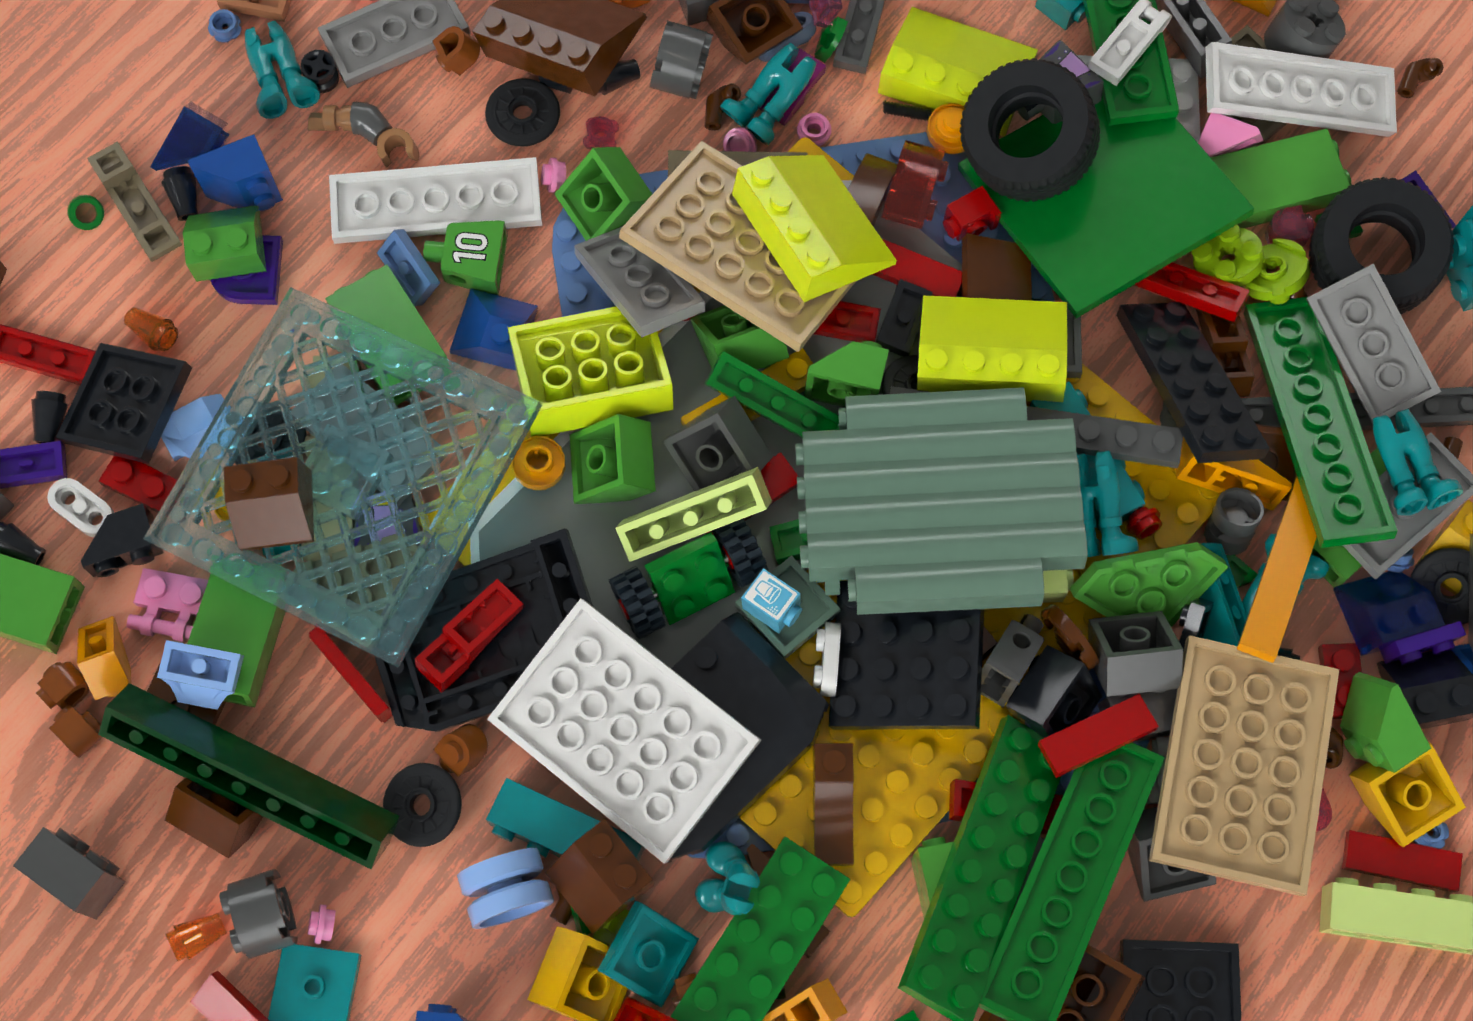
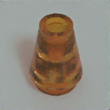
M137 307L131 308L124 317V324L154 351L169 350L178 338V329L170 319L140 310Z
M216 913L212 916L209 915L173 925L174 930L165 933L172 951L179 962L185 958L191 960L220 939L221 936L227 934V931L219 914Z

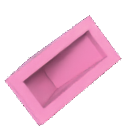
M1211 113L1198 144L1211 158L1246 149L1264 140L1258 127L1222 114Z

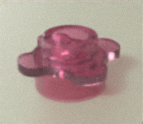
M602 116L592 117L586 121L587 136L583 138V144L587 149L617 146L615 141V133L619 131L617 121ZM603 132L604 136L600 137L598 133Z

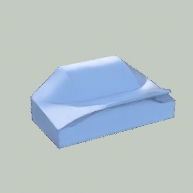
M221 394L203 396L173 411L161 438L174 461L184 456L193 459L226 442L230 429L235 425V418Z
M166 640L157 678L169 684L177 702L218 710L224 699L228 695L235 693L244 656L237 653Z

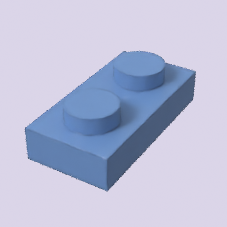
M404 229L394 230L377 251L384 265L387 264L414 306L423 305L440 284V281Z

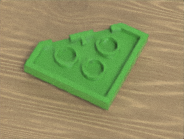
M1194 542L1095 561L1069 589L1074 598L1105 617L1162 611L1172 627L1180 619L1184 606L1186 604L1190 605L1192 601L1200 598L1228 568V565L1222 557L1202 544Z

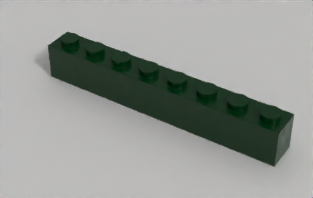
M129 683L105 708L98 735L352 861L372 869L390 844L400 816Z

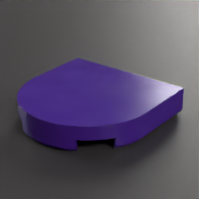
M262 235L266 271L211 279L210 281L216 292L224 299L237 304L278 305L283 248L281 236Z

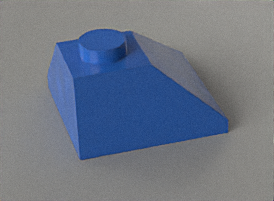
M471 288L450 348V354L516 371L507 327L534 322L538 306Z

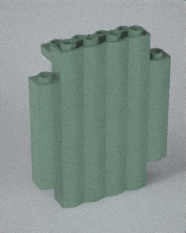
M1024 387L845 396V408H838L839 430L802 432L803 443H795L796 466L804 465V477H797L798 499H805L806 511H798L799 534L807 533V545L800 546L801 568H809V582H825V596L840 595V580H848L849 602L856 601L857 615L1042 606L1044 598L1043 571L1085 569L1088 556L1073 418L1027 420Z

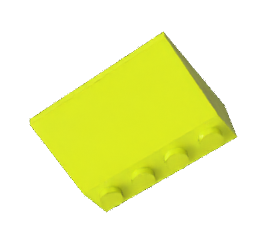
M911 7L881 71L878 93L916 107H923V109L935 110L941 105L949 103L964 106L968 102V97L972 94V90L978 87L977 84L983 81L986 75L989 76L990 72L996 71L1002 65L1003 67L1006 66L1009 62L1014 63L1016 60L1035 59L1038 49ZM1014 113L1003 124L1000 131L1001 136H1006Z
M824 155L768 156L737 169L732 192L733 197L804 302L896 265V258Z
M923 295L917 390L944 392L1024 387L1026 401L1063 402L1067 377V302Z
M616 306L507 327L531 437L585 428L617 414L635 418L673 410V386L658 332L641 338Z

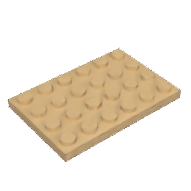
M701 141L620 229L619 238L799 352L855 282L804 302L732 195L737 169L742 167V165Z
M1190 635L1186 638L1183 653L1182 679L1177 689L1149 861L1298 896L1307 895L1340 669L1278 655L1274 663L1239 651L1237 646Z

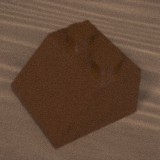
M718 0L709 6L706 18L723 46L744 64L750 63L803 30L802 25L785 0Z
M298 457L224 467L225 505L238 547L241 551L314 542L312 470Z
M185 778L174 788L165 821L225 857L230 858L250 839L263 816Z
M605 818L576 840L545 872L593 935L654 886L651 876Z

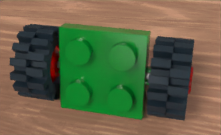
M744 519L712 530V532L644 565L652 584L651 588L637 566L610 578L609 583L626 621L629 623L635 636L641 639L665 627V619L669 625H672L735 593L728 570L739 587L743 588L752 583L763 568L767 571L769 569L762 555L763 552L758 546L755 536L751 533L750 527L746 525Z

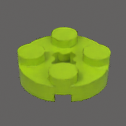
M1237 224L1192 250V257L1196 271L1241 287L1253 281L1260 274L1263 268L1264 253L1260 238L1250 230L1239 228ZM1225 255H1234L1235 257L1233 260L1228 258L1221 260Z
M1277 238L1272 239L1273 244L1263 246V268L1260 274L1253 281L1241 287L1250 290L1249 296L1252 298L1270 301L1273 304H1283L1290 299V295L1295 294L1305 285L1311 269L1306 252L1300 244L1289 239ZM1277 266L1280 267V270L1274 273H1267L1266 271L1267 269H1275Z

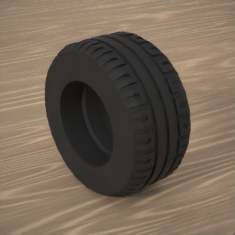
M1034 58L1031 60L1023 59V61L1016 60L1014 63H1007L1004 67L1003 65L998 67L996 71L993 70L989 76L986 75L984 80L977 84V88L975 87L972 90V94L968 97V102L964 105L965 110L962 111L963 118L960 122L962 146L975 172L993 191L998 192L1002 196H1007V198H1014L1017 201L1029 202V200H1032L1034 202L1038 201V199L1046 200L1048 197L1053 198L1056 194H1062L1064 190H1069L1071 185L1077 184V181L1083 178V174L1087 173L1099 148L1100 122L1087 88L1069 69L1062 67L1060 64H1054L1052 61L1047 62L1045 59H1040L1039 61ZM1032 104H1044L1059 111L1063 120L1061 132L1053 145L1043 153L1028 158H1017L1007 155L1001 149L999 135L1002 126L1008 117L1018 109Z
M1373 178L1372 180L1366 179L1363 182L1359 181L1355 185L1348 186L1347 189L1341 191L1340 194L1331 200L1318 220L1310 239L1309 262L1312 265L1311 271L1314 273V279L1318 281L1319 288L1323 290L1365 268L1352 254L1349 245V235L1356 226L1361 224L1382 223L1395 228L1404 236L1410 246L1412 262L1404 272L1392 275H1379L1400 314L1417 307L1427 299L1441 282L1453 258L1454 234L1451 231L1452 225L1449 223V217L1445 215L1444 208H1441V204L1438 201L1435 202V198L1427 194L1426 190L1422 191L1421 187L1414 186L1411 182L1405 183L1401 179Z

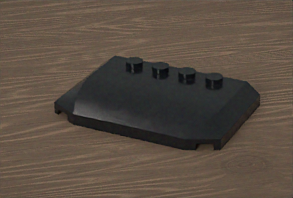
M564 528L530 541L531 543L412 585L378 646L373 651L396 726L440 732L490 715L580 598L593 606L568 529ZM498 579L524 604L523 610L488 643L469 665V669L441 693L416 668L415 658L443 633L442 628Z
M739 612L721 620L671 669L760 738L761 741L667 863L688 854L694 855L703 852L717 840L815 744L821 720L829 706L828 702Z

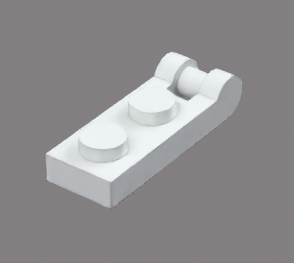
M1139 0L1089 60L1088 68L1117 86L1159 33L1165 30L1172 15L1165 10L1158 11L1151 6L1152 2L1149 0ZM1144 18L1147 21H1149L1150 25L1144 22L1142 19Z

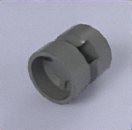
M1236 487L1223 491L1218 497L1212 514L1204 528V536L1207 543L1222 544L1226 555H1238L1246 551L1264 516L1262 501L1255 493L1247 489Z

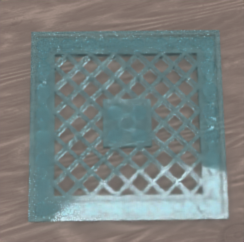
M290 287L143 539L399 668L537 417L542 404L530 396ZM326 346L341 353L329 357ZM318 348L321 360L304 365L302 353ZM295 360L297 369L288 371L292 362ZM356 360L371 366V368L359 372ZM349 362L352 374L335 380L332 368ZM324 371L327 383L311 388L308 376ZM387 374L403 382L390 386ZM379 376L383 389L366 394L362 382ZM300 379L303 391L287 397L284 384ZM355 385L358 398L341 403L338 390ZM418 388L434 395V397L421 401ZM411 391L414 403L397 409L393 396ZM277 392L279 400L269 403L274 393ZM331 394L334 406L317 412L314 399ZM386 399L389 412L372 418L369 405ZM306 402L309 415L293 420L290 407ZM449 403L466 411L452 415ZM442 405L445 418L428 424L424 411ZM361 408L365 421L348 426L345 413ZM282 411L285 423L268 428L265 416ZM417 414L421 427L403 432L400 419ZM337 416L340 429L327 424L324 431H322L320 422ZM481 418L488 420L484 428ZM474 420L477 433L459 439L456 425ZM258 423L260 432L251 435ZM393 423L396 435L379 441L375 428ZM312 425L316 438L299 443L296 430ZM449 428L452 442L435 447L431 434ZM368 431L371 443L354 435ZM288 433L291 446L275 452L271 439ZM424 437L427 451L410 456L407 442ZM263 442L266 455L250 460L247 447ZM474 445L466 460L463 449ZM399 446L403 459L392 462L394 456L385 450ZM312 450L304 463L302 454ZM456 452L459 465L442 471L438 457ZM239 454L241 464L298 457L312 470L313 522L316 541L301 547L299 544L290 545V551L275 555L273 547L264 548L266 558L250 550L241 551L238 547L230 518L213 524L210 512L226 506L224 467L233 466ZM431 460L434 474L417 480L413 466ZM406 469L410 483L392 488L389 475ZM456 478L448 492L445 481ZM382 480L384 492L373 495ZM438 484L441 498L424 504L420 490ZM221 487L223 496L214 499L219 488ZM413 493L416 507L399 512L395 498ZM315 501L332 510L318 514ZM388 501L391 515L374 521L370 507ZM438 510L430 525L427 513ZM362 514H364L366 524L349 530L346 516L358 522ZM420 517L423 531L406 536L402 522ZM201 519H203L204 527L199 525ZM338 519L341 533L324 538L321 524ZM394 525L398 539L381 545L377 531ZM232 530L235 543L218 534ZM369 534L373 548L356 554L352 539ZM344 543L348 557L331 562L327 548ZM420 543L415 554L411 557L409 546ZM401 549L405 564L387 569L384 555ZM319 551L323 565L306 571L303 556ZM376 558L379 573L362 578L359 563ZM294 560L297 573L280 566V564ZM351 567L354 581L338 587L334 572ZM326 575L329 589L311 580ZM402 575L395 590H393L390 579ZM383 582L386 597L369 603L365 588ZM357 591L361 605L343 597V595ZM384 608L381 615L374 612Z

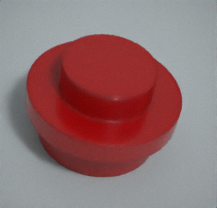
M1141 507L1129 516L1128 520L1130 522L1126 526V530L1130 535H1135L1138 540L1145 539L1161 528L1163 524L1160 520L1161 513L1157 508L1148 509L1147 507Z

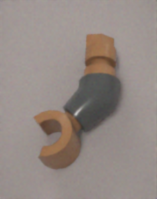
M353 102L352 105H343L342 109H339L337 105H325L322 113H311L308 118L309 131H338L339 127H342L344 131H352L354 135L363 136L373 145L377 146V153L386 168L392 163L389 156L390 152L399 146L406 147V153L410 159L414 161L419 160V150L409 133L403 129L393 128L380 110L369 103Z

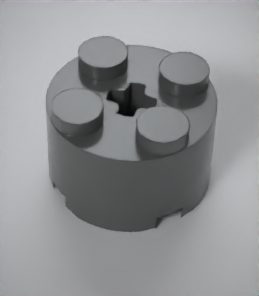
M1287 0L1264 33V42L1267 50L1329 58L1346 35L1345 24L1338 13V4L1334 0Z
M667 20L656 58L655 70L652 73L650 88L688 99H696L713 34Z
M276 869L229 883L227 890L220 892L219 895L222 909L225 915L231 914L235 928L230 930V939L236 953L243 952L249 959L297 944L298 937L290 936L289 931L297 929L295 917L286 888L278 889L274 880L281 878Z

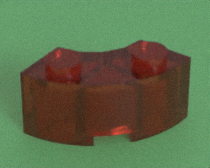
M905 141L881 218L922 229L925 220L932 221L938 202L932 200L933 192L937 181L944 182L949 162L943 160L946 151Z

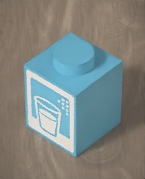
M764 568L741 597L742 609L777 633H780L785 625L791 627L802 612V608L799 607L801 604V593Z

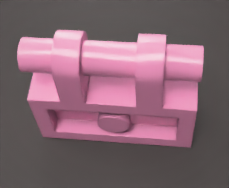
M143 568L133 603L138 607L147 608L146 613L143 616L130 614L127 619V628L140 630L141 635L153 637L156 633L172 636L174 641L186 642L190 637L193 619L197 616L208 580ZM162 611L179 614L175 622L160 620Z

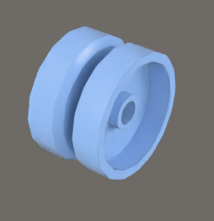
M526 848L504 853L471 865L457 874L462 894L468 897H479L467 908L472 928L482 929L507 923L540 911L554 902L550 885L547 881L541 879L531 880L537 877L544 869L537 848Z

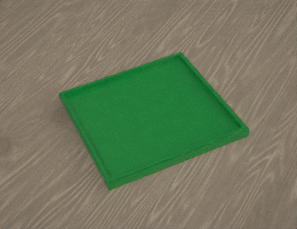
M1102 97V101L1095 104L1100 122V142L1098 143L1099 148L1096 151L1097 155L1093 159L1092 165L1089 166L1087 173L1083 174V178L1077 181V184L1071 185L1070 189L1064 190L1062 194H1056L1053 198L1048 197L1046 200L1038 199V201L1032 202V200H1029V202L1002 196L982 181L968 158L958 163L959 172L974 190L983 185L1001 211L999 220L1001 225L1063 302H1067V308L1076 319L1253 215L1254 207L1176 118L1108 126ZM1041 115L999 139V145L1004 153L1009 156L1028 158L1039 155L1050 148L1057 140L1063 121L1052 124L1044 115Z

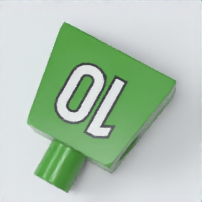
M505 221L450 223L446 229L445 242L425 241L423 258L427 262L441 263L443 279L449 284L499 295L508 237Z

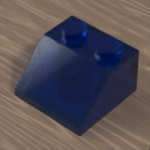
M189 102L183 107L150 168L158 171L187 164V160L224 146L230 135L224 131L228 123L195 103Z
M1388 571L1381 574L1376 580L1370 576L1333 588L1361 656L1378 652L1394 641L1445 625L1431 591L1403 572Z

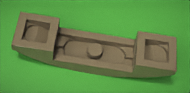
M118 141L87 158L151 262L182 245Z

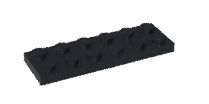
M1180 302L1120 305L1116 316L1197 462L1212 463L1265 459L1270 449L1186 305Z

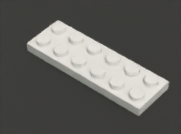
M1211 42L1205 47L1208 113L1390 137L1397 133L1394 68L1219 42Z
M536 157L329 175L331 229L334 244L386 240L394 230L404 229L409 237L446 234L448 224L500 220L505 221L506 229L542 226Z

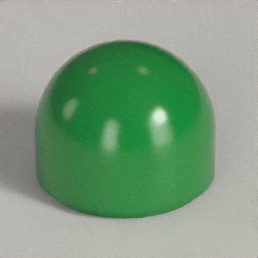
M78 195L69 202L67 215L75 227L82 230H92L101 224L104 218V209L95 197ZM90 203L95 207L96 216L91 222H81L77 219L76 208L80 204Z

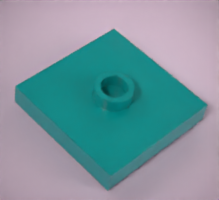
M635 901L597 970L662 1008L675 985L674 980L678 979L699 938L643 903Z
M297 944L282 948L268 1020L349 1021L362 955Z

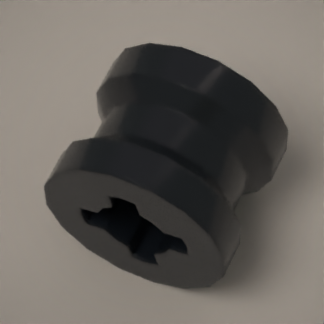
M313 50L304 55L300 66L303 76L312 80L317 85L320 93H326L334 89L339 82V74L333 57L324 50ZM326 71L325 74L318 76L319 73Z

